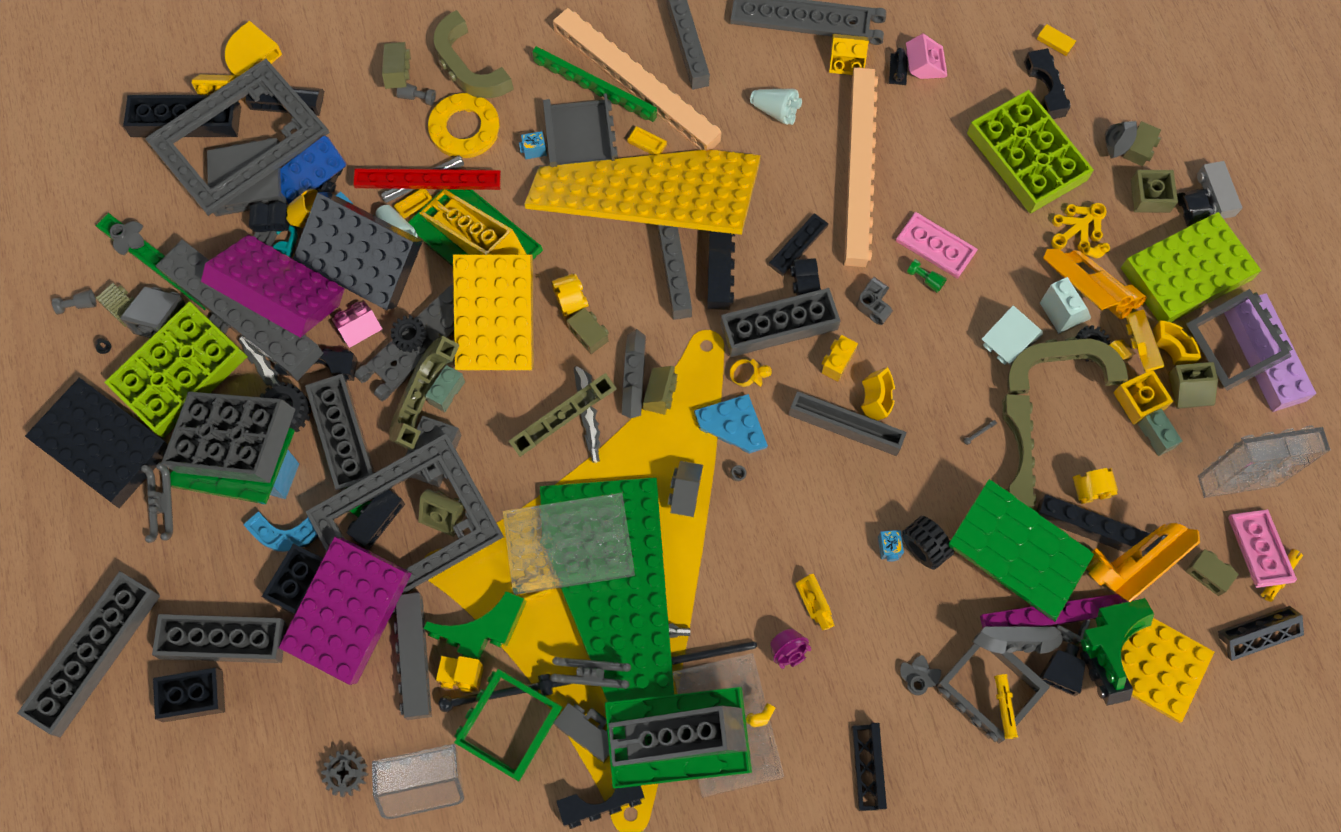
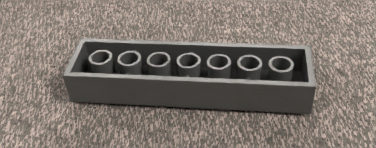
M119 571L17 714L48 734L61 738L160 598V595Z

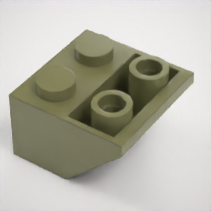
M1214 362L1176 365L1168 373L1176 409L1215 405L1218 378Z
M675 366L652 368L643 402V410L666 415L667 409H671L672 395L676 390L678 374H675Z

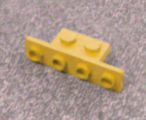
M1140 310L1130 313L1126 317L1128 323L1126 324L1128 335L1133 337L1130 338L1133 349L1138 351L1144 371L1148 372L1164 367L1145 311Z

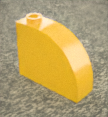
M250 21L242 25L232 35L225 48L226 64L231 74L235 75L236 78L264 59H267L272 64L282 55L278 44Z

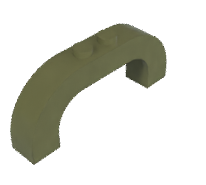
M457 10L440 21L434 33V45L440 66L443 70L448 71V75L453 82L456 81L463 91L478 98H495L514 90L510 76L502 67L489 74H475L467 68L453 50V43L468 33L466 21Z
M441 336L427 348L419 360L391 422L389 439L392 442L409 450L414 449L421 431L415 429V425L425 403L426 394L443 366L453 361L459 344Z
M1075 337L1058 342L1056 339L1047 340L1046 343L1028 347L1017 356L1008 374L1007 388L1009 395L1028 394L1030 390L1029 370L1036 364L1075 359L1092 360L1102 369L1105 386L1121 385L1127 382L1128 375L1125 363L1119 353L1104 342L1094 339H1076Z
M604 373L510 439L509 443L519 457H521L617 388L607 374Z

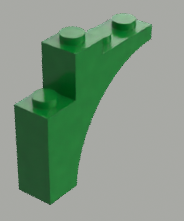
M505 591L498 604L479 619L453 626L438 625L427 621L424 629L429 632L428 636L439 640L440 637L447 639L446 643L456 648L459 644L457 652L462 654V657L480 660L489 639L490 644L501 648L502 645L508 646L526 605V600Z
M1146 598L1099 608L1098 617H1096L1097 627L1086 629L1083 639H1081L1083 650L1087 651L1090 658H1098L1099 664L1106 670L1108 681L1113 684L1115 690L1124 689L1127 678L1121 660L1122 647L1133 634L1152 624L1154 612Z

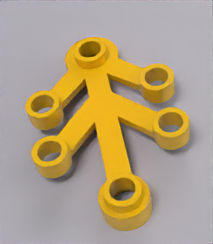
M1095 203L1090 207H1079L1070 204L1065 209V214L1069 217L1057 214L1052 220V224L1056 227H1060L1062 224L1074 225L1064 234L1054 235L1051 240L1052 247L1054 249H1063L1067 244V240L1080 231V242L1077 248L1083 252L1084 247L1081 244L1090 246L1088 241V224L1093 221L1094 231L1090 238L1094 242H1099L1103 237L1101 220L1105 218L1107 211L1102 203ZM1076 213L1087 215L1084 218L1073 217Z

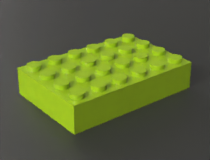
M1030 90L971 122L967 131L972 141L1030 214L1088 181L1094 171Z
M1219 212L1132 255L1121 266L1122 271L1131 284L1147 297L1145 304L1158 322L1160 320L1173 322L1252 281L1262 271Z
M189 301L104 383L156 434L164 438L175 428L188 392L211 393L248 356Z

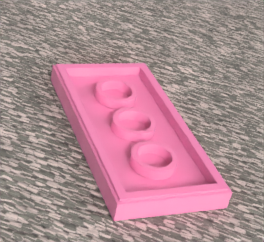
M917 212L913 214L896 238L897 243L957 279L978 250Z
M1269 510L1230 514L1228 519L1255 587L1295 583L1297 578Z

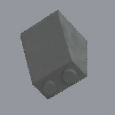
M144 287L120 319L133 334L151 338L186 303L181 298V295L171 291L167 293L157 287Z

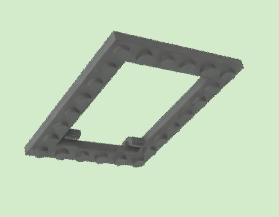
M264 59L145 139L209 216L330 132L267 59ZM262 93H265V95L269 94L271 97L274 96L293 117L292 121L281 130L286 139L210 189L175 147L174 143L247 94L255 102L260 100L259 97ZM293 129H296V130H297V131H296L295 133H293V134L290 133L291 130H293Z
M447 433L305 511L326 551H328L334 537L344 538L334 519L420 471L423 472L428 483L442 475L446 479L449 478L467 511L465 515L468 519L453 527L459 538L457 541L405 569L412 574L401 595L504 538L503 533ZM434 464L436 468L429 472L428 467ZM469 527L471 533L464 535L462 531Z

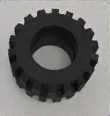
M281 382L280 386L276 383L273 384L271 389L267 387L265 389L267 392L265 394L261 393L260 397L293 401L295 412L289 428L294 429L296 433L300 431V426L304 428L306 425L304 423L305 420L309 421L310 419L308 414L311 413L309 408L311 405L300 389L290 383L286 385L284 382Z
M920 516L902 531V537L907 548L920 563L930 569H937L954 554V550L949 547V537L937 523L926 516Z

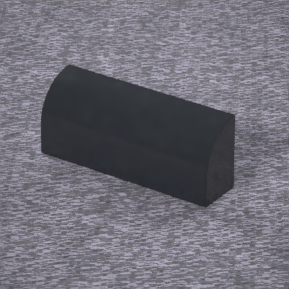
M291 86L314 114L320 116L325 91L319 88ZM262 93L259 97L260 100L255 102L249 94L246 95L245 101L250 110L288 113L274 96L271 97L269 94L265 95V93Z

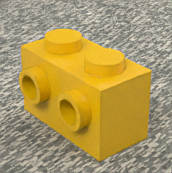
M843 335L840 336L839 340L835 339L830 347L832 350L831 354H826L821 363L824 365L822 374L839 382L856 351L858 343Z

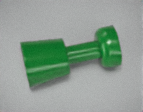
M915 259L909 266L907 273L909 275H914L915 273L926 279L924 283L938 293L944 286L947 278L934 271L927 272L920 267V261Z

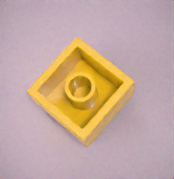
M1154 370L1121 384L1113 392L1133 425L1161 408L1162 410L1167 409L1174 402Z

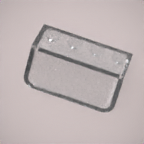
M455 744L372 761L373 798L381 817L385 819H395L458 805L464 800L461 770Z

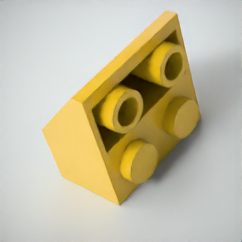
M833 34L829 73L852 75L854 68H865L869 43L868 37Z
M200 74L192 79L191 83L198 95H211L234 80L236 76Z

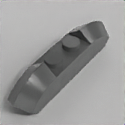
M638 329L628 334L626 340L622 415L629 418L641 416L646 336Z
M984 627L972 642L991 652L1005 654V651L1007 653L1015 651L1048 653L1058 648L1063 641L1061 631L1056 627Z

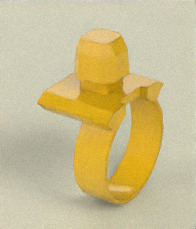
M741 359L736 361L730 369L732 381L740 387L749 386L753 382L761 387L762 378L769 377L772 374L770 366H761L755 359L751 361ZM744 363L752 364L754 367L752 377L744 383L735 382L734 372L736 368Z

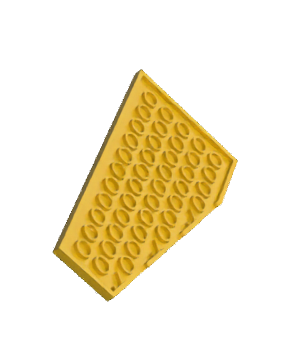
M697 150L614 159L615 161L610 159L557 165V167L543 166L538 168L525 201V209L742 235L760 164V155L718 150Z

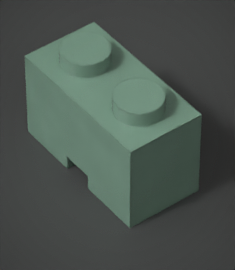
M446 365L426 394L428 403L445 413L452 403L454 396L458 394L465 383L463 374Z
M1162 408L1145 416L1138 423L1144 435L1150 439V444L1158 456L1176 448L1182 442V439Z

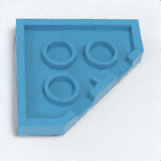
M749 394L694 411L701 431L710 433L730 445L733 444L744 452L750 454L768 447Z

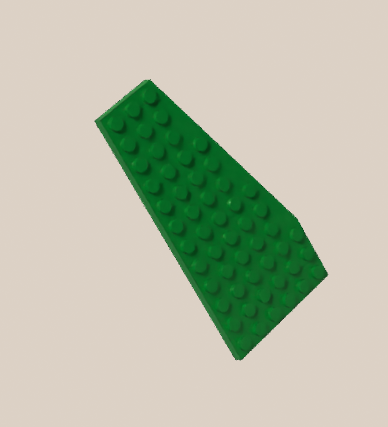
M657 478L540 486L542 542L590 660L629 663L631 665V670L628 672L604 670V678L627 680L630 683L626 689L601 686L607 702L674 695Z

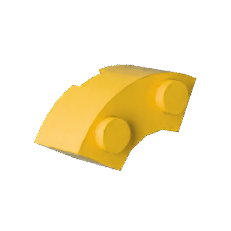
M308 189L289 203L286 219L290 225L300 228L305 227L318 192L317 190Z
M1160 320L1153 329V336L1157 347L1168 352L1174 365L1195 364L1201 358L1194 338H1190L1182 330V327Z
M888 367L871 373L862 381L865 388V400L861 408L868 418L876 421L887 418L895 400H892V390H895V385Z

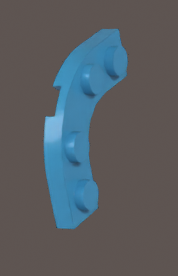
M258 511L243 524L262 545L275 551L288 552L293 543L303 548L318 537L309 518H306L297 527L284 531L273 527Z

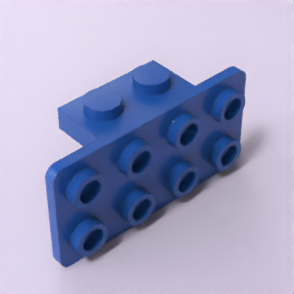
M321 137L280 168L281 193L286 197L288 204L306 190L317 189L346 167V162L329 137Z

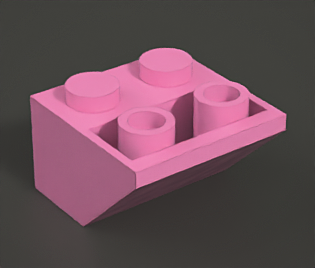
M365 301L354 303L350 309L340 311L332 318L349 348L382 330L374 313Z

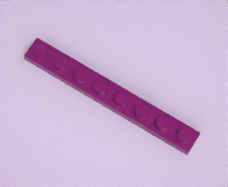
M1118 594L1068 601L1056 622L1035 607L982 614L980 620L982 628L1046 627L1096 619L1099 608L1128 601Z

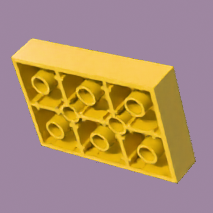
M453 255L455 342L459 344L455 354V370H532L534 368L532 255Z

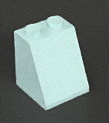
M1068 277L1051 284L1040 302L1058 334L1091 319L1086 305Z
M1012 306L982 338L985 342L983 346L989 352L994 350L998 354L997 359L1004 365L1007 363L1012 365L1017 356L1028 347H1031L1043 335V332L1015 306Z

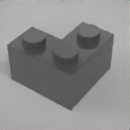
M680 461L679 467H675L670 487L674 488L673 494L670 493L668 505H671L670 513L694 517L703 465Z

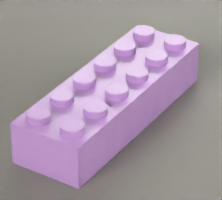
M1266 293L1259 295L1263 301L1259 304L1262 309H1268L1273 317L1269 319L1272 325H1278L1283 333L1279 336L1283 341L1287 340L1293 349L1289 351L1292 357L1255 376L1271 411L1274 412L1307 402L1316 392ZM1249 299L1224 313L1250 367L1281 351Z

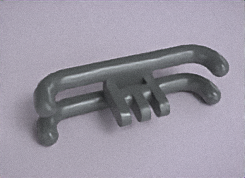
M158 463L156 468L160 470L162 475L163 493L156 492L155 475L152 468L148 465L141 467L142 472L147 477L150 534L145 537V541L148 543L154 542L158 536L157 514L164 513L165 533H162L160 538L163 541H167L173 535L170 472L161 463Z
M554 657L552 660L554 665L578 667L576 672L578 676L552 674L550 679L553 682L624 689L630 685L627 680L604 678V670L630 671L631 665L629 663Z

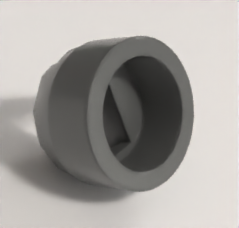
M741 465L734 466L730 471L731 479L737 482L742 481L747 474L746 469Z

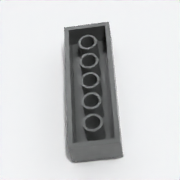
M830 288L723 314L721 315L720 325L730 357L836 331L841 320Z
M343 373L305 385L337 493L375 473L349 385Z
M158 614L152 655L164 660L282 663L283 650L279 649V646L286 634L287 623L281 618Z

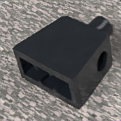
M1068 643L1065 652L1061 650L1054 652L1040 675V678L1049 686L1074 697L1081 693L1086 664L1084 660L1077 658L1079 647Z

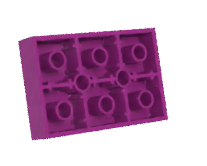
M249 234L206 262L201 282L300 338L339 307L345 290L337 283L328 280L321 274L312 271L305 265L298 263Z
M334 537L279 649L348 685L357 684L412 573L344 538Z

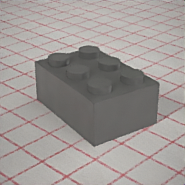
M422 416L417 430L421 431L414 449H408L406 455L446 433L456 449L462 436L461 432L455 426ZM434 464L429 466V472L434 470L436 467L434 466ZM422 471L411 477L428 483ZM444 475L436 477L428 484L440 487Z

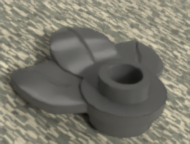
M134 221L125 225H113L110 229V236L114 240L113 248L119 254L126 255L129 248L138 249L144 246V239L139 234L143 225Z
M921 655L913 661L912 665L903 662L900 674L907 682L910 693L919 696L924 694L928 688L937 685L941 677V670H929L926 658ZM914 682L920 683V689L914 687Z

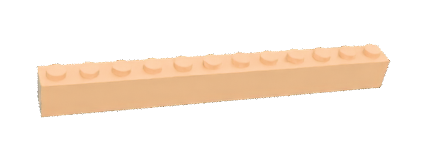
M567 8L553 20L554 31L632 95L657 107V115L697 148L706 151L712 150L721 142V130L716 125H712L704 115L697 113L690 104H686L678 94L671 92L664 83H660L652 73L645 71L638 62L635 63L630 59L626 52L619 50L615 43L609 42L601 32L593 29L591 24L583 21L576 12H572Z
M854 68L852 74L844 266L866 267L867 262L871 261L872 250H869V244H872V233H869V229L873 225V217H870V212H873L874 201H871V196L874 194V185H871V180H874L875 169H872V164L875 163V153H872V148H875L876 138L873 137V133L876 132V122H873V117L876 118L877 107H874V102L877 101V92L874 91V88L878 84V76H875V69Z

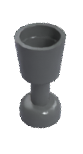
M407 83V87L397 88V98L414 100L417 97L425 99V103L432 106L435 102L436 91L433 89H429L427 92L419 91L416 86Z
M91 289L75 294L73 299L63 301L58 297L52 299V307L57 315L63 314L65 308L76 306L77 309L96 307L97 304Z

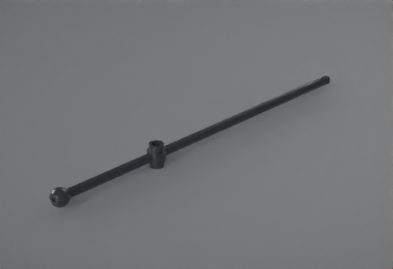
M741 643L671 657L672 665L752 650L757 647V643ZM550 674L538 676L539 682L526 685L536 691L540 690L541 694L546 696L553 694L554 687L570 684L553 682L550 679ZM516 686L494 690L489 700L526 692ZM478 694L457 698L443 696L439 699L440 710L442 712H449L455 706L479 702L476 700Z

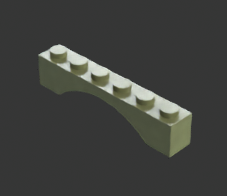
M1006 394L1002 400V416L1015 436L1019 451L1017 473L1007 491L1030 508H1033L1036 505V494H1033L1036 478L1032 472V468L1035 466V458L1032 457L1034 439L1031 438L1033 420H1030L1033 404L1030 402L1029 395Z

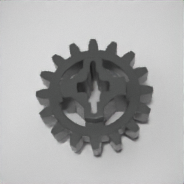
M348 750L344 751V755L337 751L336 758L330 755L329 759L331 762L323 764L327 767V770L321 771V774L326 775L322 783H328L325 789L328 791L333 789L332 794L335 796L340 792V797H345L346 792L353 796L354 789L360 792L359 785L360 783L366 784L363 777L369 774L364 772L368 765L361 764L364 758L361 756L357 758L358 753L356 752L350 755ZM351 760L355 762L358 770L353 769ZM349 771L348 775L341 776V772ZM332 777L338 780L339 787L334 784ZM356 778V781L350 786V782Z

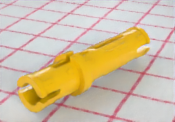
M1291 549L1288 554L1293 570L1303 557L1302 553L1298 555L1300 551L1296 549ZM1285 584L1266 586L1261 593V597L1263 598L1266 595L1264 599L1272 602L1279 590L1285 587Z
M1007 674L994 676L997 688L996 700H999L1005 739L1018 738L1011 701L1013 695L1009 690Z

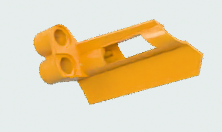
M1047 249L1043 260L1064 278L1068 277L1072 285L1100 310L1108 308L1119 319L1127 317L1133 308H1139L1147 298L1134 285L1124 286L1081 251L1073 250L1070 253H1064L1060 249ZM1084 262L1096 273L1088 274L1076 263Z
M1163 524L1112 563L1097 548L1093 549L1091 552L1094 553V556L1086 569L1099 585L1102 586L1104 584L1113 592L1131 602L1200 543V534L1198 530L1188 529L1181 524ZM1161 535H1168L1142 557V551Z

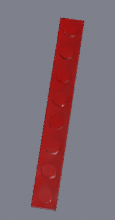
M355 169L353 185L354 188L501 190V170Z

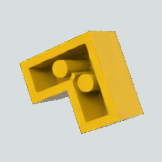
M441 656L436 681L441 684L440 687L453 689V686L461 688L463 692L473 693V690L479 691L484 666L478 659L461 656L455 659Z

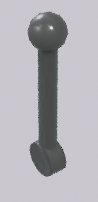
M996 420L971 437L964 438V443L969 445L974 438L997 424Z

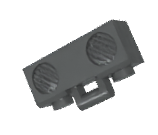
M568 703L553 724L601 762L605 763L610 756L608 732L603 729L607 724L606 718L593 708L585 716L583 714L585 710L577 704L572 706ZM590 718L600 724L598 728L589 722Z

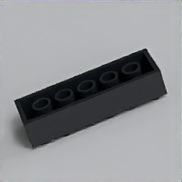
M127 95L123 127L130 137H148L210 95ZM239 101L184 137H238L241 113Z

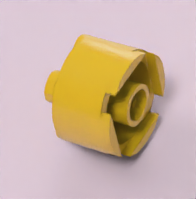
M572 273L551 281L556 299L562 307L563 316L578 312L584 307L589 306L586 297L583 295V286L577 274Z
M1112 468L1086 472L1082 477L1080 474L1072 477L1078 500L1081 501V504L1090 503L1099 498L1100 500H1105L1118 495V488Z

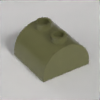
M430 489L425 490L420 497L418 522L454 537L456 532L453 527L462 522L465 514V507L459 498H449L444 492L439 490L436 492Z

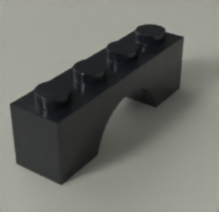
M1048 48L1028 52L1024 64L1029 77L1040 79L1045 83L1049 94L1044 96L1041 105L1052 119L1066 117L1071 106L1070 100L1066 98L1065 87L1059 79V71L1055 68L1053 55H1050Z
M323 349L322 356L314 364L327 366L330 368L333 376L343 373L347 381H354L358 361L354 353L348 350L334 352L331 349ZM275 364L274 369L279 375L290 376Z
M641 786L615 789L613 795L601 804L586 803L577 794L557 800L556 803L564 827L569 826V829L581 826V821L589 819L590 822L601 819V814L609 812L610 815L621 812V807L629 805L630 808L641 805V800L645 799Z

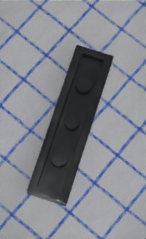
M814 213L775 255L768 266L783 276L790 269V266H793L794 260H798L828 227L829 223Z

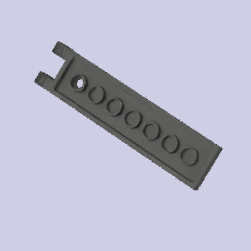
M734 0L731 24L833 36V34L868 37L871 44L880 45L883 43L884 32L878 29L870 30V19L875 23H883L886 20L887 12L883 8H869L812 0Z
M454 282L417 316L419 321H422L427 332V337H425L427 341L422 343L424 345L422 348L420 346L417 347L418 351L412 349V353H409L408 350L403 352L402 349L397 348L392 340L372 360L355 372V377L361 383L368 381L374 373L386 382L377 387L374 395L380 401L386 400L414 372L427 348L437 338L444 336L449 339L454 334ZM413 328L404 330L402 338L411 340L415 337L416 330ZM397 361V365L393 367L391 362Z

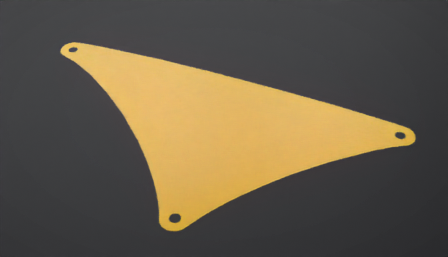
M702 330L694 334L681 359L675 366V374H678L677 386L672 395L671 409H667L666 415L643 410L642 406L641 416L631 418L598 450L599 462L593 463L592 458L589 457L555 484L564 485L657 478L668 624L673 623L680 628H690L716 460L718 437L701 431L694 414L695 410L721 403L724 341L717 332L712 330ZM704 340H708L713 344V348L708 352L703 351L700 347ZM680 461L703 465L694 517L670 513L671 505H668L670 493L673 494L674 488H670L674 469L679 467ZM538 496L518 511L497 522L504 538L428 580L450 596L476 620L487 614L498 604L505 591L509 592L508 587L546 573L553 592L526 602L508 646H501L531 683L539 682L538 676L550 674V676L552 674L577 675L578 667L554 665L552 663L554 657L590 660L542 542L540 496ZM441 549L431 551L425 556V558ZM688 636L670 638L671 657L685 654ZM683 663L672 665L674 694H678ZM570 684L554 687L553 694L546 695L549 699L563 706L559 715L569 703L572 706L577 704L585 710L583 713L585 716L593 708L606 718L605 702L607 700L601 686ZM592 718L589 719V722L598 728L600 724ZM569 737L594 779L604 801H607L615 791L612 786L610 756L603 763ZM658 784L641 786L645 799L641 800V805L634 807L638 812V816L634 821H627L624 817V811L630 807L629 805L621 807V812L610 815L618 831L642 832L647 827Z

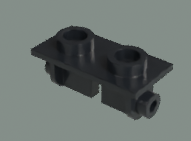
M898 48L895 54H890L889 84H907L908 57L903 48Z

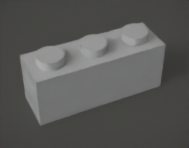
M1225 162L1204 164L1197 173V178L1202 188L1207 191L1209 204L1214 208L1213 214L1219 212L1223 219L1235 217L1242 209V205Z

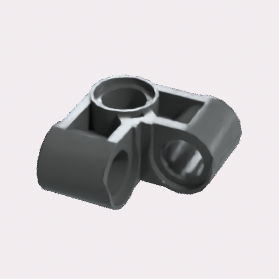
M873 277L861 293L857 301V309L874 323L883 325L893 312L892 308L882 301L889 287L876 277ZM863 300L869 301L870 304L864 303Z

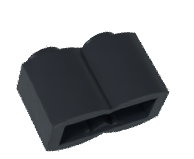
M275 202L270 205L265 203L251 205L249 227L253 232L289 230L290 223L286 219L288 205L283 202Z
M816 258L794 260L793 266H790V275L795 280L792 283L793 293H796L798 296L821 290Z

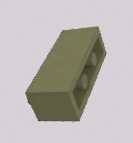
M405 42L384 44L382 76L385 89L407 87V80H410L411 53L410 49L406 48Z

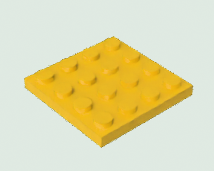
M1153 618L1151 626L1133 634L1121 649L1122 665L1133 688L1132 697L1172 720L1182 723L1215 652Z

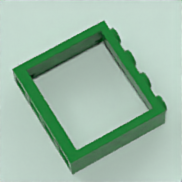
M498 669L496 672L492 671L488 677L487 682H489L486 690L481 689L476 698L479 702L476 707H471L465 716L467 722L464 727L460 725L454 735L456 737L454 743L519 782L563 706L503 670ZM501 678L552 708L516 770L465 740Z

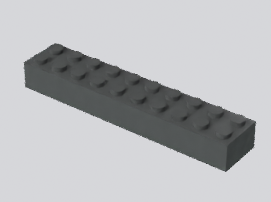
M182 239L156 265L159 271L298 381L322 356L323 352L319 346L306 335H303L301 338L201 282L205 263L209 260Z

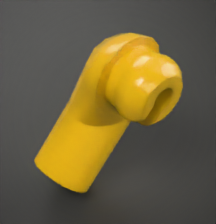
M1100 243L1093 248L1087 245L1083 248V254L1098 259L1109 252L1110 245L1108 243Z
M766 703L762 713H749L746 716L747 724H750L752 727L766 725L776 708Z

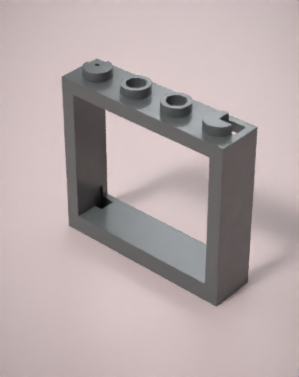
M1250 289L1187 323L1188 328L1208 361L1214 362L1216 374L1227 391L1292 357L1289 351L1293 349L1289 342L1281 339L1279 335L1283 334L1277 324L1272 325L1269 320L1273 318L1267 308L1262 309L1259 303L1263 301L1257 292L1253 294ZM1249 299L1281 351L1229 379L1198 327Z
M974 643L936 687L939 689L938 691L942 694V697L945 699L949 698L960 713H965L970 717V722L975 727H981L986 732L985 735L988 739L991 738L999 744L1005 740L1004 730L1000 731L949 684L950 680L980 648V646ZM1006 651L1005 654L991 652L1036 692L1015 716L1017 726L1050 686L1013 653H1007Z

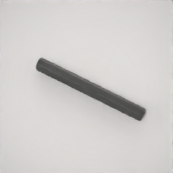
M457 156L432 169L455 170L463 166L464 161L461 156ZM389 189L381 193V197L387 203L414 189Z

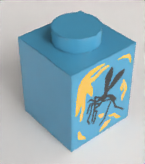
M542 131L521 135L522 142H519L520 152L525 154V159L547 156Z
M901 531L880 532L878 542L881 559H887L888 562L899 560L904 554Z

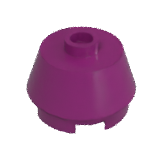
M787 629L780 632L770 643L773 660L781 669H784L789 664L792 667L800 664L806 659L804 654L807 651H811L809 640L795 629Z

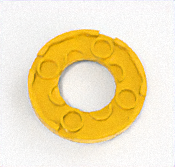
M468 93L454 94L440 101L432 110L428 121V130L433 144L442 153L451 157L453 155L461 156L462 158H472L481 155L495 143L500 128L499 117L495 107L487 99L474 97ZM464 110L466 112H474L481 120V127L477 134L468 139H458L448 132L447 122L454 113Z

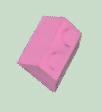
M921 34L906 42V55L909 61L908 69L912 75L920 79L947 77L943 46L925 34Z

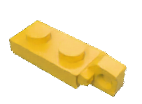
M809 574L796 582L798 591L811 619H814L816 623L819 622L822 631L835 626L831 617L830 607L815 575Z

